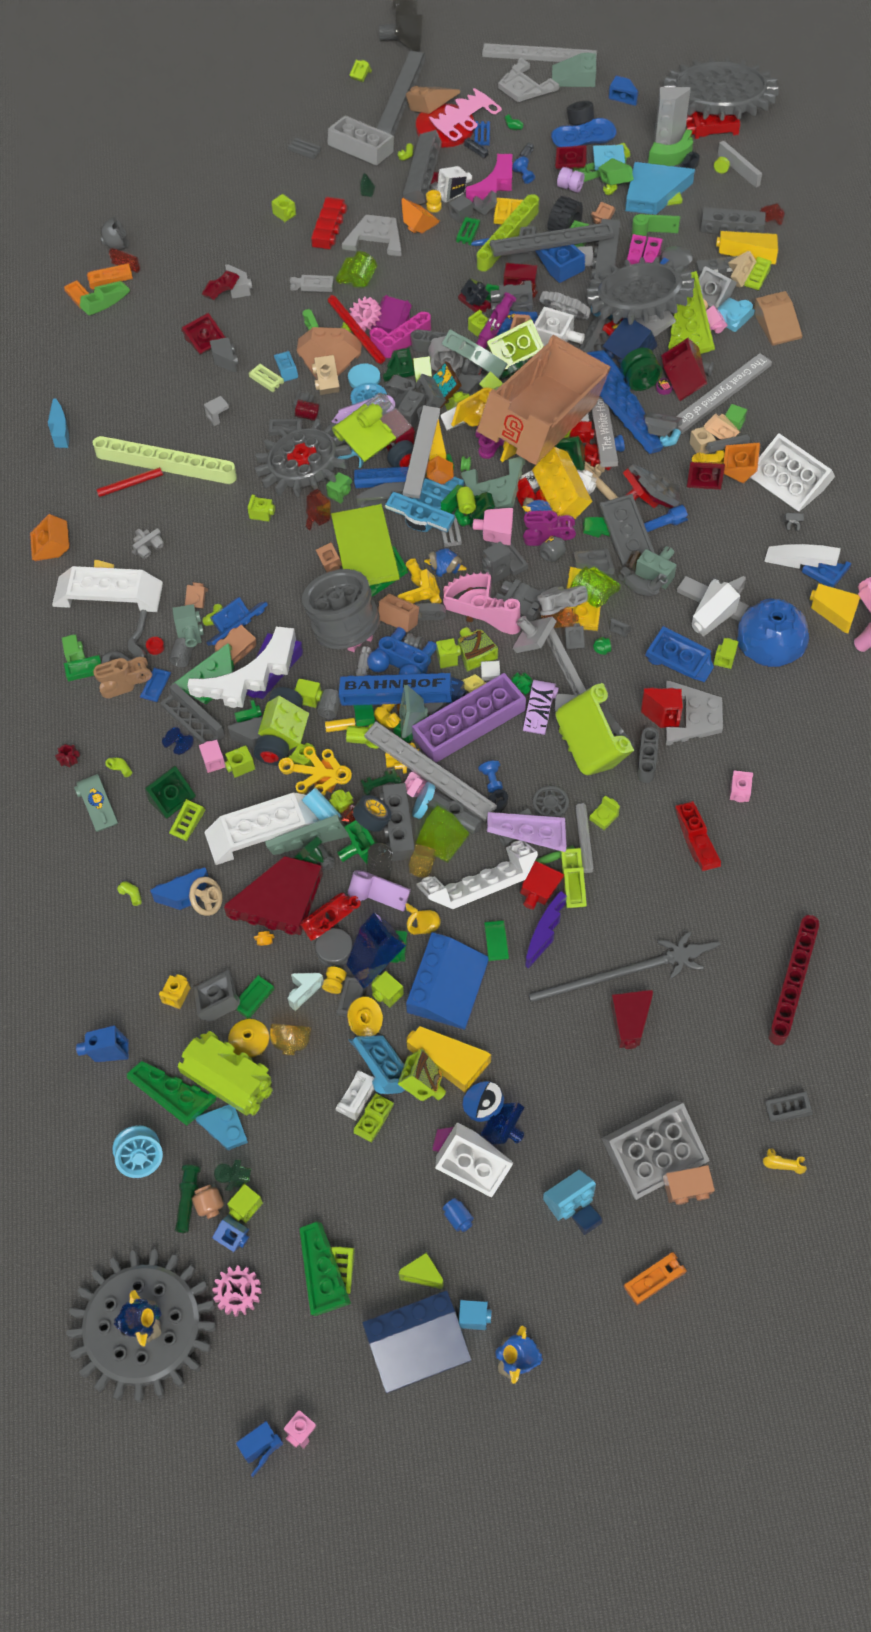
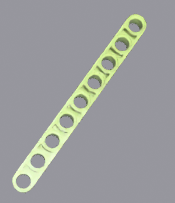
M103 436L96 437L93 440L96 456L103 460L149 469L160 467L165 472L231 484L237 479L235 465L231 461Z

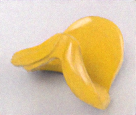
M405 904L406 910L412 913L407 921V929L411 934H429L439 928L441 919L437 912L432 910L418 911L412 905ZM415 918L417 919V928L412 926Z

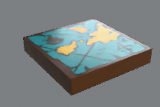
M446 361L432 376L446 399L440 409L462 386L450 363Z

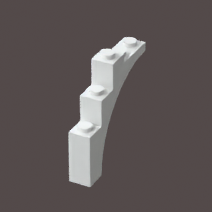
M276 627L266 649L247 666L231 674L209 679H189L188 689L190 695L223 699L225 706L243 708L247 689L265 691L270 673L288 675L296 641L294 628Z

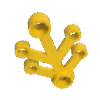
M311 746L304 749V755L307 759L311 760L315 767L294 764L290 758H283L279 762V769L283 774L297 772L312 775L296 784V790L299 794H305L308 791V787L323 777H331L323 784H318L314 787L317 789L322 788L321 794L324 796L326 790L337 783L346 784L352 777L351 770L346 766H340L330 749L324 750L322 757L324 761L330 763L334 770L324 767L317 757L315 749ZM308 751H313L311 755H307ZM327 753L331 754L329 758L325 757ZM287 765L291 766L288 770L284 769ZM344 773L346 774V776L344 778H340V774ZM300 786H305L303 790H299Z

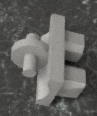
M157 528L151 533L147 529L145 531L137 529L135 531L137 536L133 538L135 544L132 545L134 549L132 553L135 556L138 554L141 558L146 559L151 555V551L148 548L150 545L156 550L162 548L164 542L160 537L161 532Z

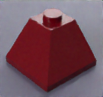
M690 462L687 487L721 490L725 464L721 462Z

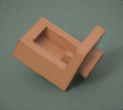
M601 202L596 212L592 211L591 213L593 222L601 224L602 219H611L615 208Z
M193 583V586L187 585L185 606L194 604L195 608L204 609L205 593L208 592V588L203 587L202 583Z

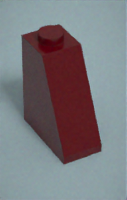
M653 990L612 995L611 1008L619 1048L634 1049L640 1046L653 997Z

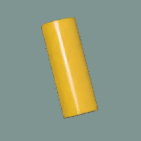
M355 719L325 721L326 733L347 730L348 726H355Z

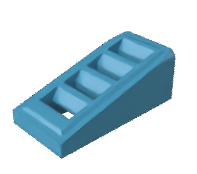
M289 351L274 355L284 382L298 378L297 369Z

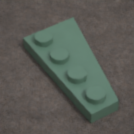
M334 815L265 842L268 850L273 855L304 848L317 836L323 841L322 843L349 837L344 828L346 825L338 815Z

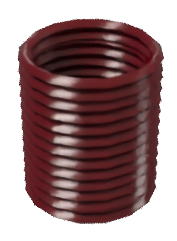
M298 399L295 417L315 421L318 416L319 404Z

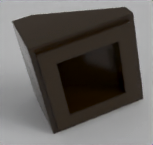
M632 551L625 567L635 572L637 560L642 554L638 551Z

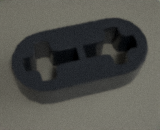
M689 152L680 167L696 169L699 164L700 155L696 152Z
M502 789L495 790L488 798L497 805L493 813H501L508 804V794ZM503 797V800H499L496 804V798Z

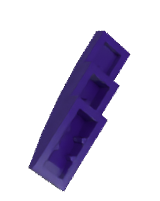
M561 891L546 909L532 936L526 956V967L528 969L554 941L553 930L560 923L561 914L559 912L566 905L567 895Z

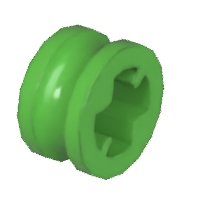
M462 456L461 472L464 470L469 471L471 468V457L465 458V456Z

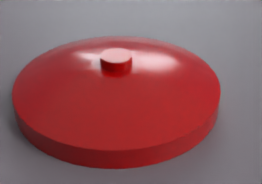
M443 104L431 113L421 112L416 119L417 135L420 136L422 133L436 130L442 141L441 147L443 148L454 147L464 143L465 139L472 136L474 129L467 130L460 123H457L453 127L462 134V137L453 141L439 130L429 118L440 119L439 113L446 115L445 108L447 105L459 109V106L455 104ZM472 114L469 115L468 117H470L474 121ZM466 120L464 122L467 127H473L471 121ZM449 131L451 137H458L457 132Z

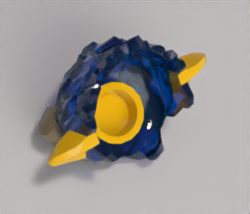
M133 1290L129 1294L130 1301L122 1306L120 1313L114 1319V1325L116 1329H120L125 1335L137 1338L141 1346H145L146 1341L150 1342L161 1335L159 1321L162 1315L161 1309L154 1300L140 1298L136 1291Z

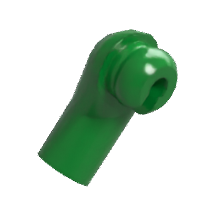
M457 507L455 517L459 525H469V516H464V513L460 512L459 507Z

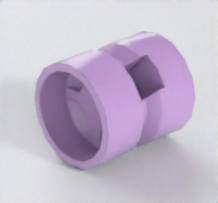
M563 167L558 176L557 186L564 189L569 187L570 191L579 193L583 186L584 173L576 170L573 172L572 169Z

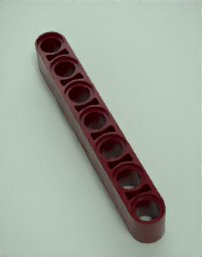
M813 915L803 917L797 932L768 1038L774 1045H783L792 1027L820 922ZM800 943H805L808 946H802ZM795 960H800L803 964H799ZM790 977H795L798 981H793ZM785 995H791L794 999H788ZM780 1013H786L789 1017H783ZM775 1031H781L784 1035H778Z

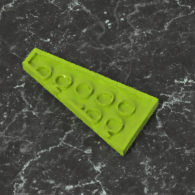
M697 271L691 272L695 288L693 289V297H687L686 306L677 304V313L674 314L676 322L672 324L671 340L668 348L670 350L686 338H689L699 347L702 354L715 350Z

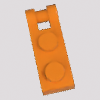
M129 263L87 273L91 289L101 285L133 279Z
M674 1252L624 1285L625 1290L636 1306L687 1272L685 1267L676 1260L677 1256ZM670 1265L673 1271L669 1273L665 1268L666 1266Z

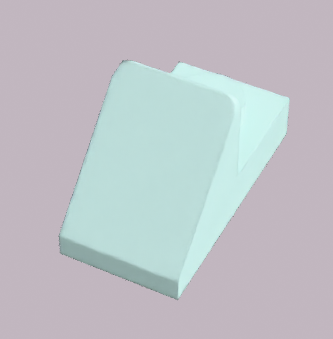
M298 973L291 975L293 983L299 987L293 989L288 997L289 1005L292 1009L296 1011L322 986L323 976L320 973Z

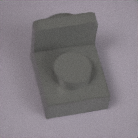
M580 623L569 624V627H565L567 650L585 648L584 626H580Z

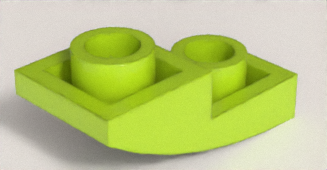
M463 391L454 393V397L449 398V403L445 404L446 409L451 410L455 408L459 402L470 395L463 393Z
M375 1094L365 1108V1113L355 1126L353 1133L372 1143L387 1119L394 1103Z

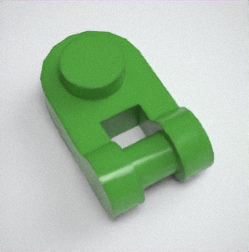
M310 309L304 310L303 317L308 331L313 327H318L313 312Z

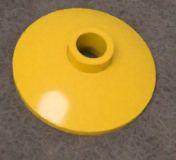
M360 997L355 999L349 1006L347 1018L351 1030L359 1037L375 1036L381 1029L383 1022L382 1011L378 1003L372 998Z
M245 1019L232 1027L228 1036V1043L235 1048L233 1052L236 1055H240L243 1052L252 1058L260 1055L267 1048L269 1033L266 1026L260 1021ZM250 1033L251 1037L245 1038L244 1035Z

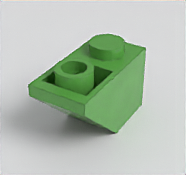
M614 158L598 167L601 180L609 185L634 180L631 166Z

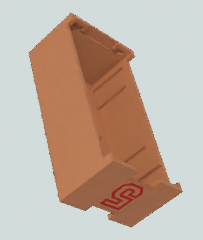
M552 335L548 344L496 391L494 389L490 391L477 432L495 442H498L499 438L518 448L517 455L536 465L597 404L611 367L559 337Z

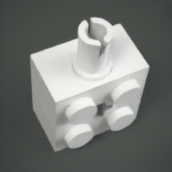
M544 307L534 324L544 346L548 344L552 335L566 342L570 340L582 344L585 338L584 333L573 331L574 315Z

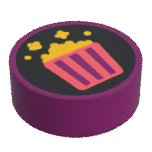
M663 378L657 382L656 390L658 393L667 395L672 392L673 386L669 379Z

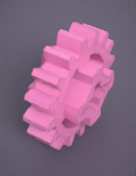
M364 297L363 301L358 299L357 304L353 303L354 308L349 309L351 311L349 314L365 332L366 328L371 330L372 325L376 326L375 322L380 320L378 316L382 314L379 311L381 307L377 301L371 297L368 299Z
M240 1266L236 1267V1271H232L229 1267L228 1274L221 1272L222 1279H215L218 1287L212 1290L213 1293L218 1294L214 1297L215 1302H220L218 1308L220 1310L225 1308L227 1315L233 1311L235 1317L238 1316L239 1311L246 1315L248 1307L254 1310L252 1303H259L260 1300L256 1295L262 1294L261 1289L256 1288L261 1284L259 1279L254 1280L256 1274L254 1272L249 1274L247 1267L241 1271ZM226 1285V1286H227V1292L224 1294V1297H223V1289H224V1286ZM232 1286L238 1290L240 1289L243 1296L236 1292L234 1293ZM250 1286H251V1287H252L251 1295H250V1297H248L247 1292H248V1290L250 1289Z

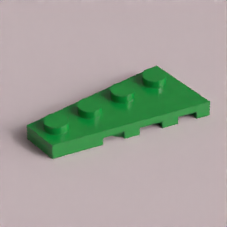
M143 1061L127 1073L128 1080L186 1126L216 1101L215 1095L211 1093L208 1095L202 1092L201 1088L194 1085L191 1087L184 1084L177 1077H169L165 1075L164 1071Z
M314 1222L299 1228L310 1315L318 1316L351 1304L322 1223Z

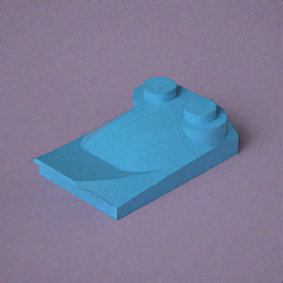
M360 1036L348 1039L365 1060L375 1077L372 1080V1084L376 1092L380 1094H395L405 1091V1089L398 1085L404 1064L384 1036Z

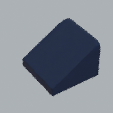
M590 1205L572 1216V1219L584 1235L601 1225L603 1221L601 1216Z

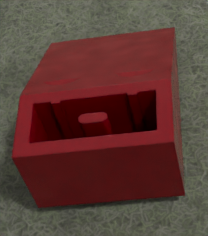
M686 338L661 355L664 369L679 401L707 384L700 349L689 338Z

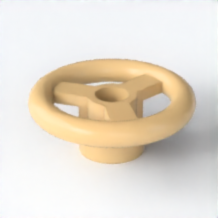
M209 877L196 879L192 883L189 892L191 905L201 915L210 916L215 914L222 904V891L217 882ZM201 883H208L211 885L209 888H206L203 891L197 889L198 885ZM195 895L204 902L205 909L198 905ZM216 902L215 906L212 908L211 903Z

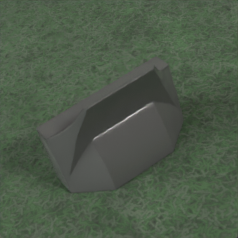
M654 412L645 417L648 433L663 437L681 426L683 418Z

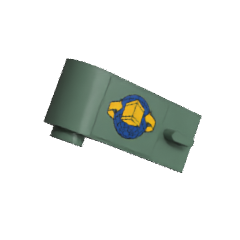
M98 774L76 782L77 786L74 789L78 798L82 796L96 832L117 825L118 822Z

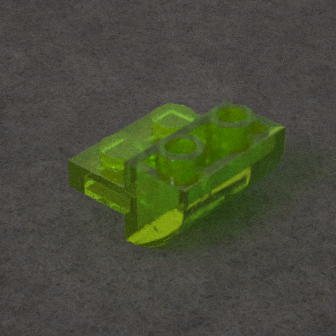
M357 251L354 257L345 259L335 279L337 283L351 282L353 287H365L368 285L377 267V262L371 255Z
M593 566L590 569L584 567L576 575L570 588L586 586L588 592L587 602L598 608L607 603L609 596L620 590L621 584Z

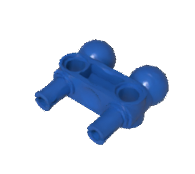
M397 627L391 637L388 636L380 639L378 648L369 654L367 664L369 669L377 673L384 672L388 669L389 664L400 669L398 675L426 674L431 663L430 657L436 651V644L429 641L421 651L401 642L406 635V631L401 627Z

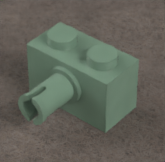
M666 546L661 554L657 555L646 549L637 560L635 574L646 580H654L659 574H664L668 582L662 588L666 589L675 578L677 564L669 561L674 555V550Z
M194 604L174 607L173 616L178 638H185L187 647H195L197 643H202L203 627L202 624H198V622H201L199 611H195Z

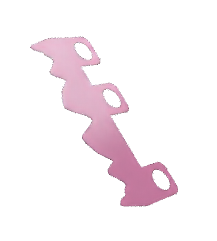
M473 88L476 96L467 95L469 100L456 99L459 109L447 105L445 108L446 115L439 113L440 119L429 118L439 130L451 140L456 141L462 137V134L453 127L454 125L460 123L467 130H473L477 127V123L468 117L481 107H485L492 114H497L502 110L501 107L487 95ZM489 105H495L498 108L497 111L490 110ZM466 120L471 121L473 127H467L464 122ZM449 131L457 132L458 137H451Z

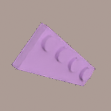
M488 812L487 832L563 852L566 851L565 818Z

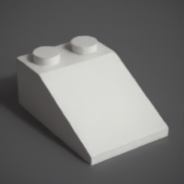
M456 1123L436 1155L435 1168L492 1197L512 1167L513 1162L478 1133Z

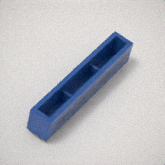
M450 673L340 677L339 698L342 706L400 704L404 685H408L424 699V703L452 702V679Z

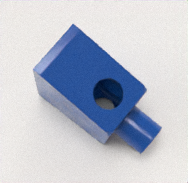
M115 1026L87 1032L85 1034V1042L77 1043L76 1051L79 1056L88 1055L94 1062L129 1059V1040Z

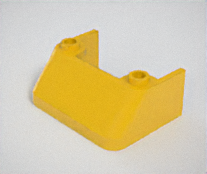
M483 388L459 402L451 425L454 427L465 421L470 426H478L492 388ZM505 441L500 461L504 462L515 455L518 448Z

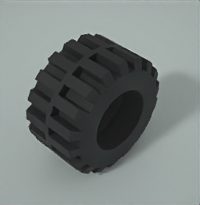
M565 195L559 197L549 215L548 232L569 229L574 220L581 222L583 215L582 202Z

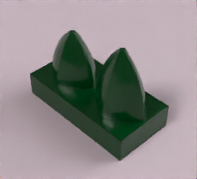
M317 836L293 859L319 865L317 861L323 863L324 858L318 847L323 841Z

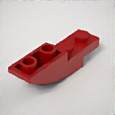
M694 801L675 806L684 838L694 861L698 862L702 871L721 867V860L707 835V827Z

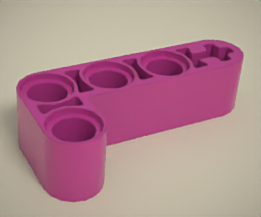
M420 312L389 334L381 328H373L370 331V339L385 358H391L394 350L404 349L411 345V333L414 330L431 331V316L428 312Z

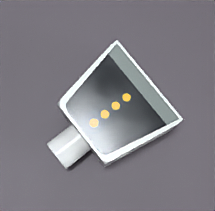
M458 166L440 169L437 190L441 193V199L446 203L464 194L466 183L472 181V176L469 172L466 173Z

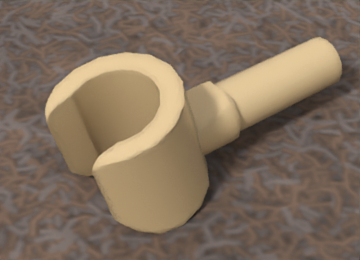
M585 462L598 477L605 470V467H601L600 464L592 467L589 463Z

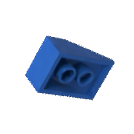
M575 245L535 250L550 275L559 283L585 270V254Z

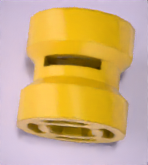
M438 190L428 191L426 194L427 210L429 212L440 211L442 207L441 193Z
M328 967L326 971L327 978L323 981L322 988L333 994L341 993L343 988L342 981L345 980L347 973L338 967Z

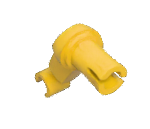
M410 559L406 562V567H408L412 574L411 580L415 585L421 587L420 571L422 570L417 564L416 559ZM434 576L437 595L430 597L429 600L431 603L440 604L442 602L439 596L440 590Z
M382 704L381 707H377L374 711L376 720L388 729L396 727L399 721H401L396 713L390 714L396 704Z

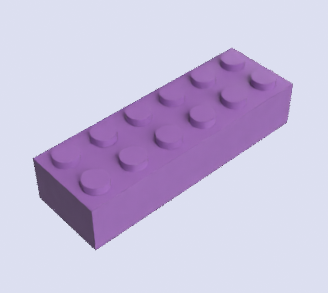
M503 673L413 725V739L427 757L437 763L524 712L526 698L507 675Z

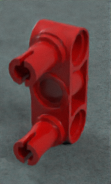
M342 892L305 918L300 925L310 941L320 937L354 909H357L361 904L360 900H357L358 897H349ZM326 912L329 915V920L325 917Z

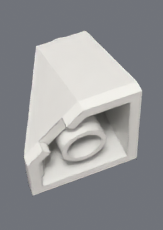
M712 580L693 616L692 627L703 637L732 616L737 610L740 595L729 583L723 582L720 584L718 580Z

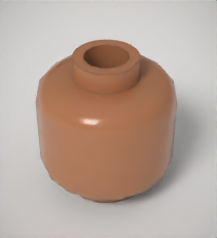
M207 1185L195 1191L196 1195L193 1196L192 1202L198 1216H207L210 1219L220 1214L219 1209L224 1206V1202L218 1188Z

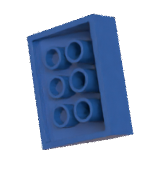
M432 932L406 1002L407 1013L465 1030L489 962L488 956L453 938Z

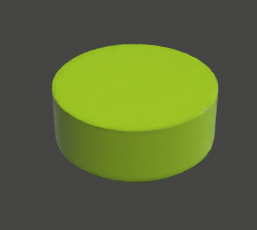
M719 157L714 163L715 170L721 174L726 173L730 167V162L725 157Z

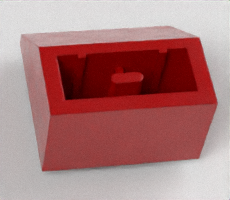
M644 688L641 713L660 728H679L683 709L682 689Z

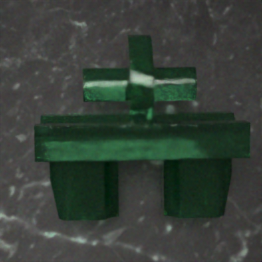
M237 1159L234 1160L231 1166L220 1164L214 1170V1177L218 1182H227L224 1188L226 1191H231L233 1187L241 1188L244 1184L246 1185L251 1174V1168L242 1167L241 1160Z

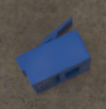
M265 1422L236 1442V1445L249 1464L264 1454L259 1461V1465L251 1474L254 1477L273 1451L282 1446L283 1443L279 1436L273 1433L268 1423Z

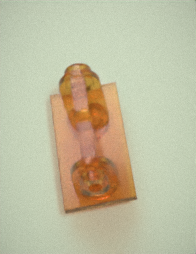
M573 608L561 609L559 612L551 615H541V619L553 617L557 621L553 628L573 627V624L579 620L578 615L573 613Z

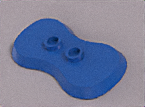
M595 118L588 123L578 126L558 127L553 130L551 136L557 147L582 146L592 143L602 144L611 141L615 137L616 128L608 119Z

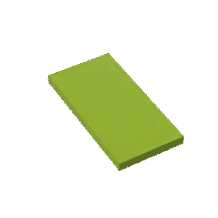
M382 504L331 513L343 569L361 572L366 576L369 585L399 580V573Z

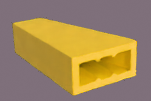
M721 231L720 237H717L716 247H719V253L730 256H740L750 251L755 260L757 257L770 260L772 264H776L778 239L777 234Z
M421 1026L416 1031H411L406 1039L409 1051L415 1053L423 1049L442 1071L443 1076L463 1092L470 1088L491 1063L490 1053Z

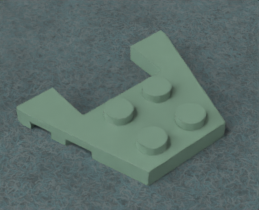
M521 456L509 459V475L478 483V472L476 469L462 472L461 475L466 486L473 491L474 496L489 492L492 493L495 504L494 509L511 508L514 506L518 491V481L522 476V466L525 465L526 461Z

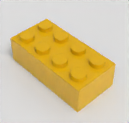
M553 447L532 469L547 502L557 516L570 515L576 519L593 502L567 451Z

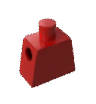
M534 861L526 879L522 883L520 894L526 896L523 905L531 910H534L537 902L545 905L560 885L564 874Z

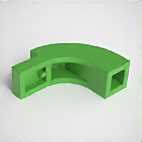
M686 129L682 139L673 145L654 142L649 152L648 164L665 166L681 164L685 156L692 152V130Z

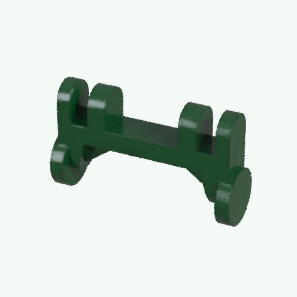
M394 768L391 769L392 774H389L388 770L384 771L385 776L375 780H372L370 777L366 778L367 783L363 779L360 780L365 795H369L375 787L389 782L400 784L402 781Z

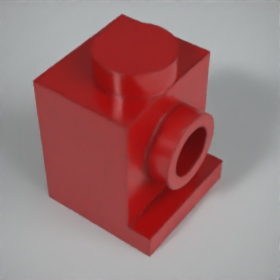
M579 421L571 429L570 437L579 436L582 443H590V439H594L595 431L591 429L592 422Z

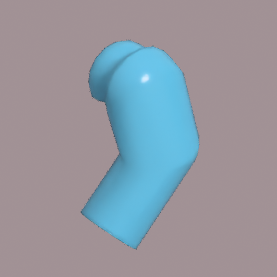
M674 429L670 437L668 435L665 437L661 436L660 442L664 447L675 445L681 431Z

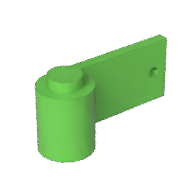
M638 214L633 218L632 236L633 234L647 236V232L678 233L680 216Z

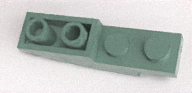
M451 329L442 342L443 346L466 358L483 370L491 371L497 378L501 377L508 365L494 354Z

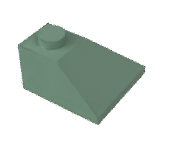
M404 685L399 709L401 738L409 736L412 733V726L427 718V707H424V699L408 685Z

